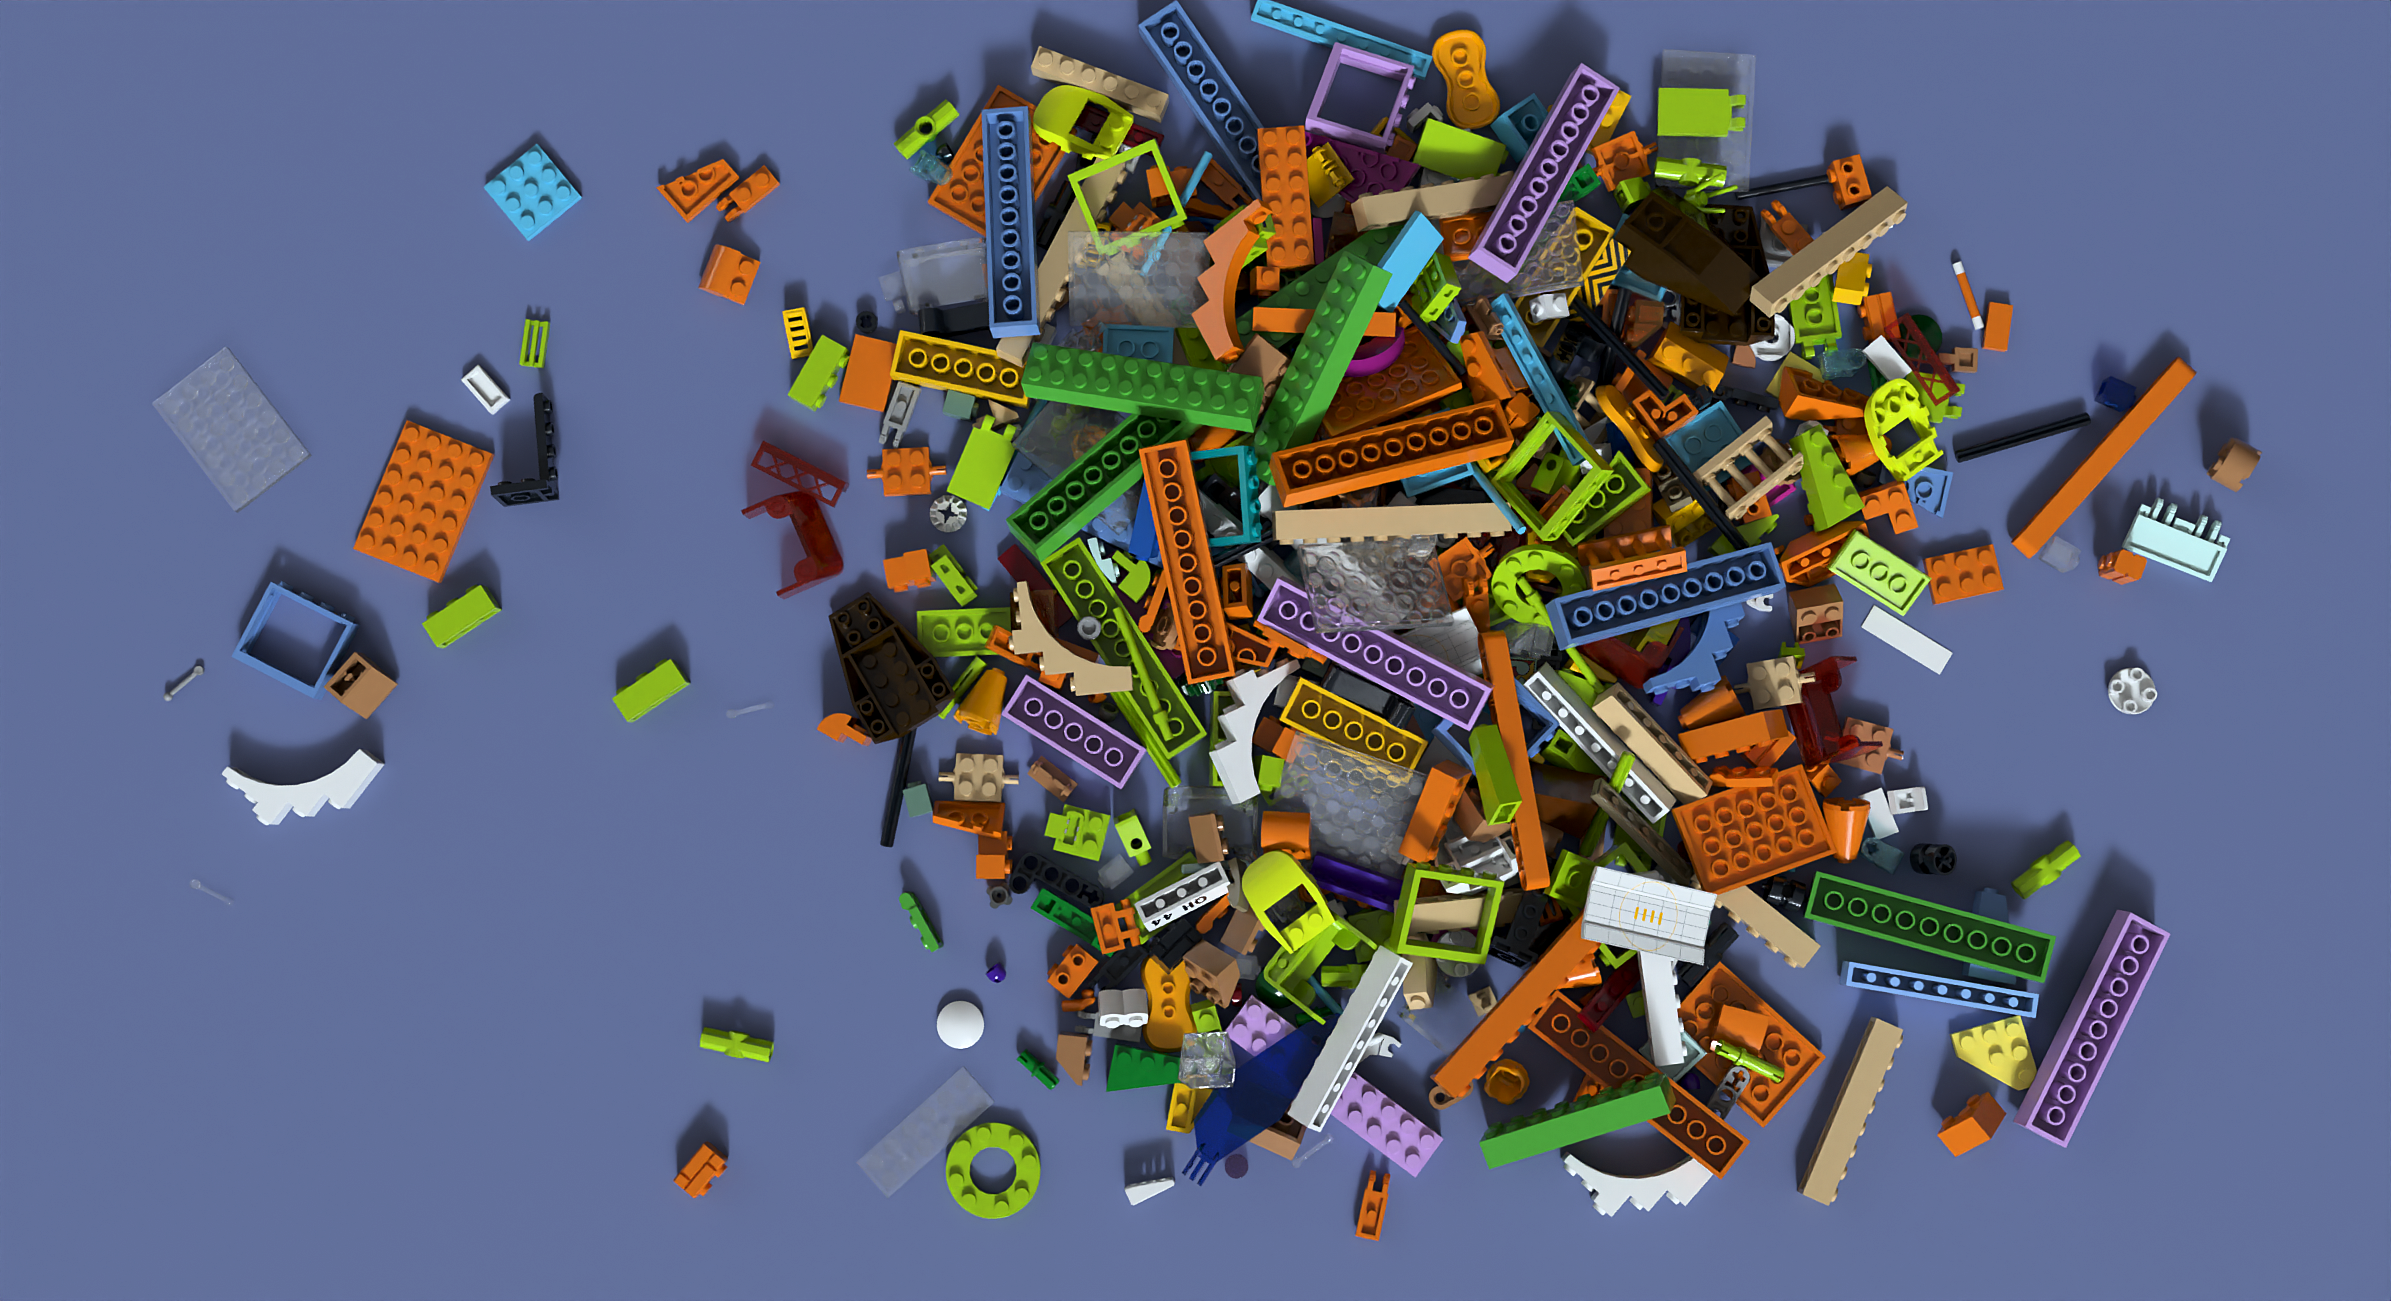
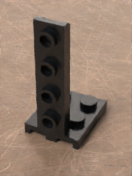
M537 393L533 397L540 480L525 478L519 483L502 481L498 485L490 486L491 496L504 507L559 500V491L555 488V480H558V471L553 463V458H556V448L552 444L551 438L555 433L554 425L550 422V414L553 413L551 400H548L543 393Z
M1546 855L1549 876H1551L1557 860ZM1545 888L1523 892L1506 937L1499 935L1491 937L1488 955L1522 970L1536 963L1539 954L1532 952L1529 946L1549 898V895L1544 893Z

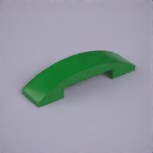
M1589 163L1572 174L1547 220L1564 211L1601 184Z
M1042 888L1030 908L1101 951L1093 918L1057 895ZM1114 952L1107 953L1106 955L1111 957Z

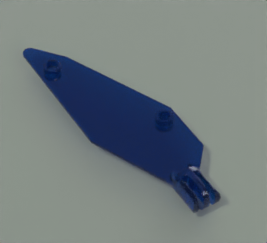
M1335 1013L1323 1017L1322 1019L1326 1021L1324 1025L1317 1020L1305 1023L1220 1079L1194 1119L1197 1149L1181 1174L1186 1176L1197 1158L1200 1157L1201 1159L1189 1179L1194 1181L1206 1162L1209 1163L1197 1183L1199 1186H1202L1219 1160L1279 1121L1303 1085L1304 1080L1310 1074L1315 1060L1321 1054L1326 1040L1332 1034L1341 1014ZM1316 1035L1321 1038V1042L1318 1045L1312 1042V1038Z

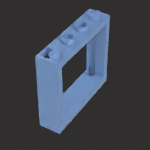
M281 581L280 584L270 582L231 657L314 699L322 700L326 692L324 686L338 670L361 625L354 622L355 617L345 612H342L340 615L333 611L335 607L323 601L321 604L314 602V597L308 593L301 591L298 594L292 591L294 587L286 582ZM281 594L346 626L315 686L251 654Z
M1514 677L1518 702L1543 727L1526 744L1527 754L1530 758H1533L1541 750L1539 745L1544 740L1548 742L1554 737L1555 729L1560 723ZM1443 718L1431 732L1467 769L1473 771L1472 774L1476 777L1473 758L1447 732L1454 723Z

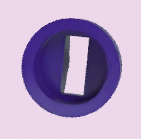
M999 962L992 966L985 975L992 982L999 983L1005 979L1006 970Z
M1695 1073L1684 1074L1681 1079V1087L1683 1089H1701L1699 1077Z

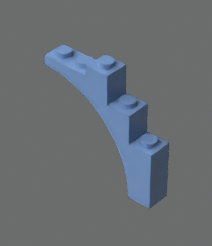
M1741 602L1703 612L1698 636L1686 658L1668 672L1650 678L1643 684L1645 693L1654 692L1655 695L1667 692L1670 687L1676 686V689H1682L1689 685L1692 691L1701 690V692H1707L1714 689V685L1721 680L1715 660L1726 657V653L1733 648L1727 629L1739 625V621L1745 616Z

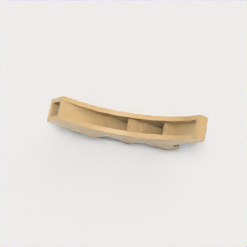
M1017 582V588H1013L1014 601L1019 602L1020 611H1016L1017 626L1021 625V630H1012L1013 636H1009L1010 650H1014V654L1043 652V656L1039 657L1040 670H1045V675L1074 673V677H1070L1071 692L1075 691L1076 696L1134 690L1131 666H1107L1093 663L1063 647L1048 632L1040 620L1031 599L1028 582Z

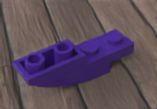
M1689 617L1680 618L1671 638L1661 653L1660 657L1668 660V663L1664 662L1658 675L1666 673L1679 665L1689 653L1691 646ZM1654 692L1649 693L1648 696L1651 697L1649 703L1657 707L1661 706L1667 692L1655 695Z

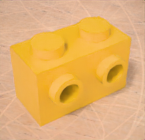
M1856 252L1850 261H1845L1839 265L1832 298L1833 302L1861 305L1862 297H1867L1870 283H1866L1865 280L1870 278L1872 264H1868L1870 254Z

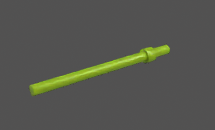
M1524 576L1520 577L1516 583L1526 595L1525 599L1530 606L1535 607L1554 633L1546 606L1541 601V595L1537 590H1533ZM1575 647L1565 649L1598 695L1603 693L1606 689Z
M1121 606L1113 609V612L1154 712L1153 719L1155 724L1159 725L1165 741L1173 739V734L1167 722L1169 718L1166 710L1163 711L1123 609Z

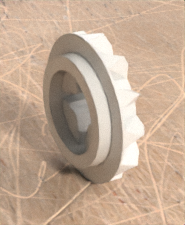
M943 495L936 499L930 508V519L933 525L943 532H954L960 529L967 518L965 504L953 495ZM951 504V511L958 516H950L945 523V515L939 512V510H947Z

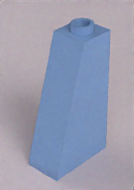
M1985 887L1984 891H1975L1973 914L2009 923L2006 896L1999 895V890ZM1967 962L1963 963L1962 975L2016 984V976Z

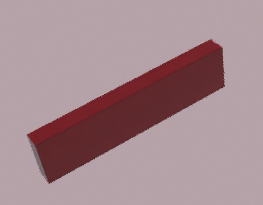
M1086 104L1074 126L1097 135L1106 122L1109 113ZM1133 123L1122 144L1136 147L1156 138L1160 148L1164 135ZM1152 151L1144 153L1146 155L1154 157Z
M1016 544L1012 545L997 558L1016 582H1028L1032 601L1056 630L1074 616L1070 608Z
M1633 955L1616 968L1576 1015L1593 1033L1600 1028L1640 980L1638 957Z

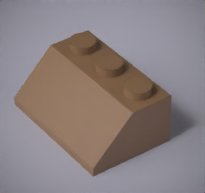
M1256 333L1244 348L1245 351L1239 355V358L1232 363L1226 372L1262 377L1265 392L1258 421L1271 404L1292 358Z
M1248 1081L1234 1111L1227 1132L1292 1161L1301 1145L1307 1127L1288 1115L1293 1100Z

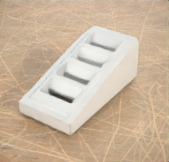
M1173 1177L1129 1184L1124 1187V1190L1131 1205L1134 1206L1174 1186L1175 1180Z

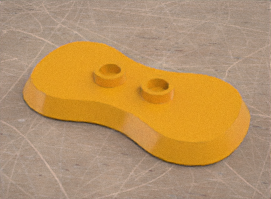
M1455 30L1440 36L1434 43L1432 56L1436 67L1446 81L1448 90L1446 109L1450 120L1462 129H1477L1492 123L1499 115L1500 99L1486 76V47L1484 41L1472 30Z
M1598 386L1595 394L1605 414L1626 437L1643 465L1652 472H1659L1664 460L1653 447L1656 440L1650 435L1646 427L1638 421L1635 412L1614 386Z
M1148 954L1143 959L1140 969L1141 979L1148 996V1020L1146 1024L1142 1025L1144 1040L1149 1047L1159 1052L1183 1051L1193 1044L1197 1035V1028L1190 1006V980L1185 971L1184 960L1170 974H1167Z

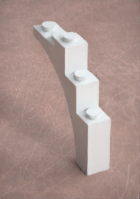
M1288 658L1276 662V668L1271 670L1266 667L1257 672H1254V670L1245 672L1244 668L1236 671V674L1231 679L1225 681L1235 704L1224 708V714L1217 717L1227 740L1215 744L1216 749L1209 752L1232 804L1241 803L1260 793L1252 763V736L1256 719L1263 703L1272 690L1286 676L1301 668L1297 659L1291 661Z
M359 749L345 764L331 774L299 785L282 786L266 783L249 776L237 767L227 766L222 775L227 778L226 782L235 789L240 788L246 793L244 796L256 804L252 811L258 814L256 818L265 825H279L292 807V810L301 817H314L327 800L337 809H350L385 764L368 750Z
M1568 1152L1561 1158L1565 1162L1563 1167L1572 1176L1577 1173L1583 1178L1582 1185L1590 1192L1594 1189L1596 1190L1590 1197L1595 1202L1593 1207L1600 1214L1608 1213L1611 1217L1629 1196L1632 1197L1629 1201L1639 1210L1644 1207L1648 1212L1666 1191H1668L1666 1196L1676 1205L1681 1202L1686 1206L1713 1175L1712 1172L1690 1155L1672 1167L1638 1176L1615 1175L1599 1171L1582 1163Z

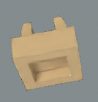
M1490 986L1467 995L1477 1017L1487 1014L1497 1004Z

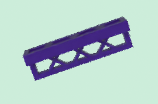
M1319 851L1316 852L1309 872L1315 878L1317 885L1322 889L1394 913V900H1399L1403 880Z

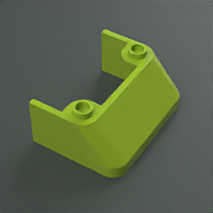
M1331 909L1333 917L1336 916L1337 918L1334 923L1292 954L1281 946L1264 969V978L1268 983L1322 1025L1326 1021L1309 1008L1315 1000L1316 992L1313 986L1307 982L1335 944L1343 950H1351L1362 940L1375 951L1379 948L1373 941Z

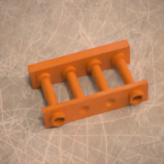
M1670 525L1576 544L1579 564L1581 566L1591 564L1589 566V574L1593 591L1687 572L1686 550L1684 547L1671 549Z

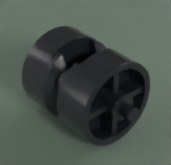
M1919 843L1913 847L1910 853L1911 867L1919 874L1949 875L1955 869L1957 862L1954 849L1947 844Z
M1776 874L1770 876L1767 884L1762 883L1761 888L1765 889L1763 900L1768 904L1774 906L1782 904L1783 909L1797 913L1802 902L1807 903L1808 898L1804 897L1806 892L1805 883L1793 879L1788 882L1786 877Z

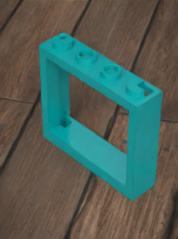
M1235 446L1191 452L1192 460L1238 455L1243 535L1210 538V547L1261 542L1262 525L1259 514L1261 503L1258 499L1259 478L1256 472L1258 458H1255V447Z

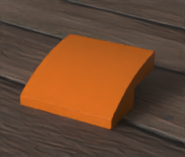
M1721 1004L1709 1050L1715 1051L1717 1044L1721 1046L1718 1041L1722 1039L1736 1047H1743L1748 1053L1758 1057L1770 1016Z

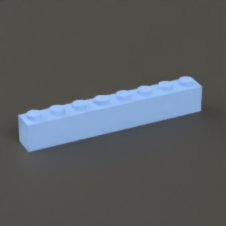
M1843 961L1839 983L1847 986L2036 1018L2039 994L1849 961Z

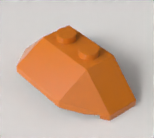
M1842 521L1816 533L1811 531L1790 541L1779 560L1785 581L1811 587L1836 575L1827 568L1828 564L1854 529L1870 538L1866 523L1864 521Z

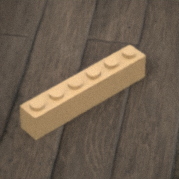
M1039 46L1031 65L1034 76L1058 85L1076 86L1105 95L1123 109L1159 123L1162 122L1169 104V94Z
M1619 682L1597 696L1592 706L1596 715L1611 728L1614 734L1622 739L1629 750L1633 751L1642 760L1643 764L1658 777L1659 781L1674 794L1677 800L1686 805L1708 795L1713 781Z
M1693 870L1690 879L1692 883L1690 884V886L1693 889L1702 891L1695 871ZM1742 886L1716 897L1714 905L1717 908L1724 907L1729 911L1728 917L1736 923L1740 921L1744 923L1749 934L1755 938L1760 936L1766 941L1764 945L1772 952L1776 953L1779 951L1784 955L1783 960L1792 968L1796 966L1804 968L1821 947L1747 886Z
M1522 887L1502 890L1494 927H1504L1505 923L1512 922L1524 892ZM1481 891L1471 896L1451 894L1416 898L1408 936H1416L1418 932L1437 934L1439 930L1446 929L1451 932L1461 931V928L1466 927L1479 929L1487 891ZM1394 900V920L1399 900Z

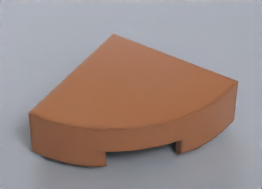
M1735 345L1731 364L1754 369L1756 359L1752 349L1748 345Z

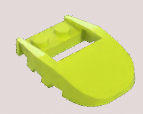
M1061 85L1046 93L1033 116V127L1041 138L1049 143L1054 142L1061 146L1062 151L1082 154L1083 158L1092 160L1094 156L1107 159L1116 155L1134 122L1132 114L1105 95L1071 85ZM1088 101L1096 105L1100 104L1110 112L1093 144L1070 134Z
M1901 378L1890 380L1876 389L1868 399L1864 411L1865 424L1874 451L1897 482L1907 481L1943 455V451L1937 450L1933 439L1937 437L1935 427L1930 426L1927 418L1930 413L1927 407L1922 406L1918 401L1919 394L1914 386ZM1908 417L1920 440L1898 456H1891L1885 447L1887 443L1882 435Z
M1282 850L1269 851L1251 863L1245 870L1242 877V889L1251 908L1263 927L1290 954L1337 920L1336 916L1333 917L1327 905L1328 901L1324 894H1322L1313 875L1309 874L1292 854ZM1303 884L1317 902V905L1279 932L1264 911L1296 887Z

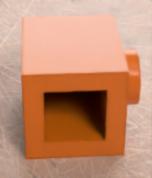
M1256 266L1250 271V295L1268 299L1279 291L1280 267Z

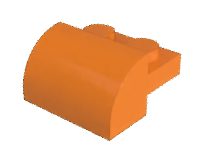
M716 244L713 247L698 288L744 305L761 262L741 254L740 251Z
M836 713L829 715L817 727V730L844 743L847 736L865 746H869L872 741L871 737L868 736L867 730L855 724L857 718L847 714Z
M1263 811L1261 826V848H1263V855L1269 851L1282 850L1292 854L1296 859L1311 860V813Z

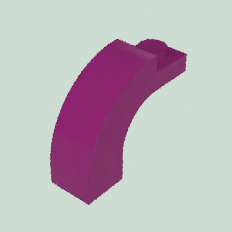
M1395 327V337L1375 336L1370 342L1358 346L1343 377L1372 375L1393 364L1401 355L1405 346L1404 327Z

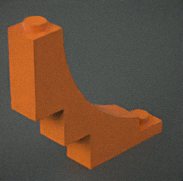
M1256 199L1203 241L1215 264L1197 277L1209 301L1191 315L1215 360L1224 364L1235 362L1239 355L1245 351L1236 325L1235 293L1246 257L1260 237L1255 225L1264 222L1267 216L1273 212L1269 204L1259 199Z

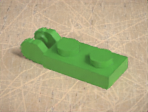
M912 891L902 893L899 897V903H901L902 909L910 912V922L915 929L918 928L921 932V941L927 950L930 949L931 952L942 948L944 944L918 898L915 897Z

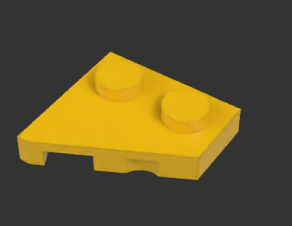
M1174 1083L1166 1130L1189 1134L1215 1098H1217L1219 1090L1185 1083Z

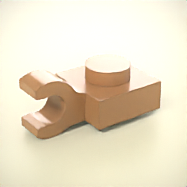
M1955 347L1952 349V354L1938 353V355L1934 356V365H1951V372L1976 373L1978 349Z

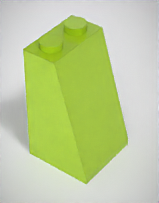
M1427 118L1412 163L1459 180L1468 177H1474V180H1478L1480 177L1488 174H1494V177L1500 176L1501 173L1497 171L1500 163L1505 164L1509 151L1505 150V144Z

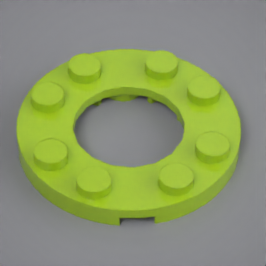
M1542 544L1525 545L1511 550L1499 560V564L1493 573L1491 587L1497 605L1505 614L1520 623L1547 627L1548 625L1535 607L1530 606L1527 600H1524L1517 592L1516 581L1523 573L1529 570L1540 569L1552 573L1559 579L1563 589L1560 597L1586 591V574L1574 557L1567 552L1563 554L1551 549L1552 546Z
M998 1122L982 1123L964 1132L952 1146L946 1163V1180L954 1199L971 1214L988 1219L1007 1217L1021 1210L1035 1194L1041 1175L1040 1157L1031 1139L1020 1129ZM988 1147H999L1007 1151L1013 1157L1016 1164V1177L1013 1184L1006 1191L998 1194H989L981 1191L973 1183L970 1175V1165L974 1156L980 1150Z

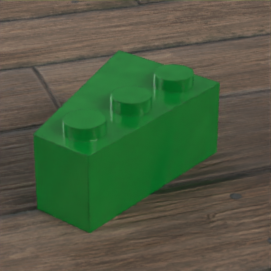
M1116 1043L1106 1092L1181 1083L1185 1057Z

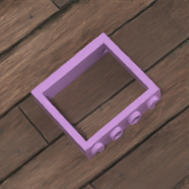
M1335 42L1306 117L1305 130L1385 154L1387 146L1392 147L1395 133L1392 132L1394 127L1399 128L1402 114H1399L1401 108L1406 109L1409 100L1407 91L1408 89H1413L1416 77H1413L1414 66ZM1340 63L1402 82L1382 137L1320 118Z

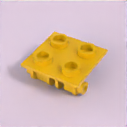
M1329 142L1322 147H1315L1312 150L1314 154L1307 159L1309 196L1318 208L1354 180Z

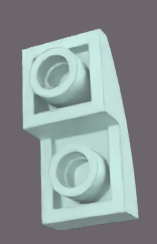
M1096 537L1087 539L1093 558L1104 576L1112 584L1117 583L1116 577L1120 576L1117 563H1112L1111 558L1104 560L1101 558L1106 556L1103 542L1098 543Z

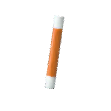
M1962 262L1954 263L1952 266L1975 330L1983 328L1984 324Z

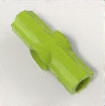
M945 99L929 114L920 117L915 125L893 144L902 156L908 160L926 143L934 141L938 133L959 116V113ZM925 125L932 127V130L927 134L921 132L922 127Z
M1657 157L1653 178L1678 181L1679 184L1684 186H1698L1723 172L1724 177L1709 185L1723 187L1727 166L1702 163L1701 160L1696 158H1682L1678 160Z
M2065 840L2049 854H2044L2033 861L2027 871L2011 882L2012 888L2022 899L2028 898L2043 885H2048L2061 876V871L2081 857L2078 849L2069 840Z
M1368 964L1322 966V987L1356 989L1360 983L1361 976L1368 968Z
M704 1027L700 1038V1047L724 1052L725 1055L731 1057H747L770 1062L774 1051V1042L750 1037V1034L733 1030L728 1032Z

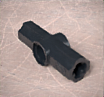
M1064 180L1054 202H1051L1047 207L1043 217L1044 221L1036 235V244L1045 250L1049 249L1076 198L1070 181Z
M1722 922L1705 940L1703 965L1685 962L1676 972V975L1689 987L1695 985L1707 970H1711L1723 958V953L1739 937L1737 932L1726 922Z

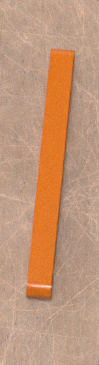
M2176 357L2015 536L2011 544L2028 559L2033 557L2188 384L2197 371L2182 358Z
M1503 630L1479 633L1478 648L1484 680L1495 685L1488 697L1492 725L1497 724L1522 798L1520 806L1510 821L1521 886L1524 891L1546 888L1550 885V876L1506 634Z

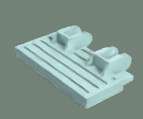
M2157 498L2152 507L2141 504L2121 547L2212 582L2230 541V538L2219 535L2216 544H2214L2222 525L2221 522L2215 520L2206 538L2202 539L2200 536L2207 524V516L2201 515L2196 524L2176 517L2172 527H2170V523L2177 510L2176 504L2171 503L2168 506L2161 522L2156 521L2163 506V499Z

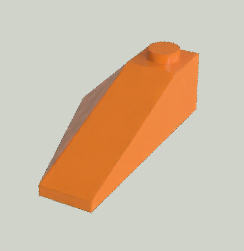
M1784 367L1779 405L1785 417L1803 421L1864 417L1869 396L1849 388L1841 390L1833 385L1832 381L1827 379L1822 383L1812 378L1813 373L1806 370Z

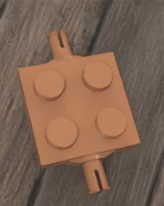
M1847 716L1839 734L1825 730L1824 734L1833 737L1823 735V740L1836 743L1837 751L1834 762L1878 774L1882 773L1884 763L1888 757L1901 761L1903 757L1894 753L1904 755V751L1891 748L1890 741L1894 729Z

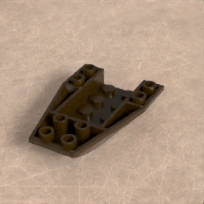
M1665 185L1649 193L1623 223L1614 240L1631 251L1623 265L1643 280L1732 316L1749 299L1752 286L1762 280L1701 210Z
M1723 204L1705 205V208L1725 209V213H1704V215L1761 279L1770 274L1753 207ZM1680 295V333L1698 343L1747 346L1775 337V314L1769 318L1750 301V297L1738 312L1732 316Z
M869 592L828 616L852 706L874 744L905 736L941 714L956 696L934 656Z

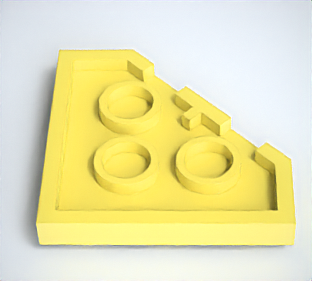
M2014 1015L1950 1034L1956 1057L2019 1091L2031 1086L2037 1074V1069L2020 1015Z

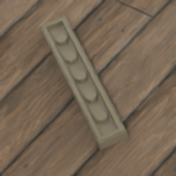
M1599 778L1595 780L1590 797L1680 886H1688L1693 868L1604 779Z

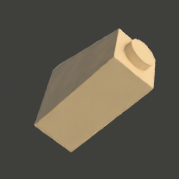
M1426 933L1407 936V939L1428 941ZM1402 954L1403 958L1413 963L1403 981V995L1410 1010L1432 1008L1438 970L1436 959Z

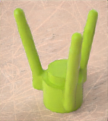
M1722 172L1699 186L1687 190V194L1684 195L1683 199L1703 213H1725L1724 208H1704V206L1707 205L1708 198L1737 189L1738 186L1732 185L1709 193L1700 191L1724 177Z

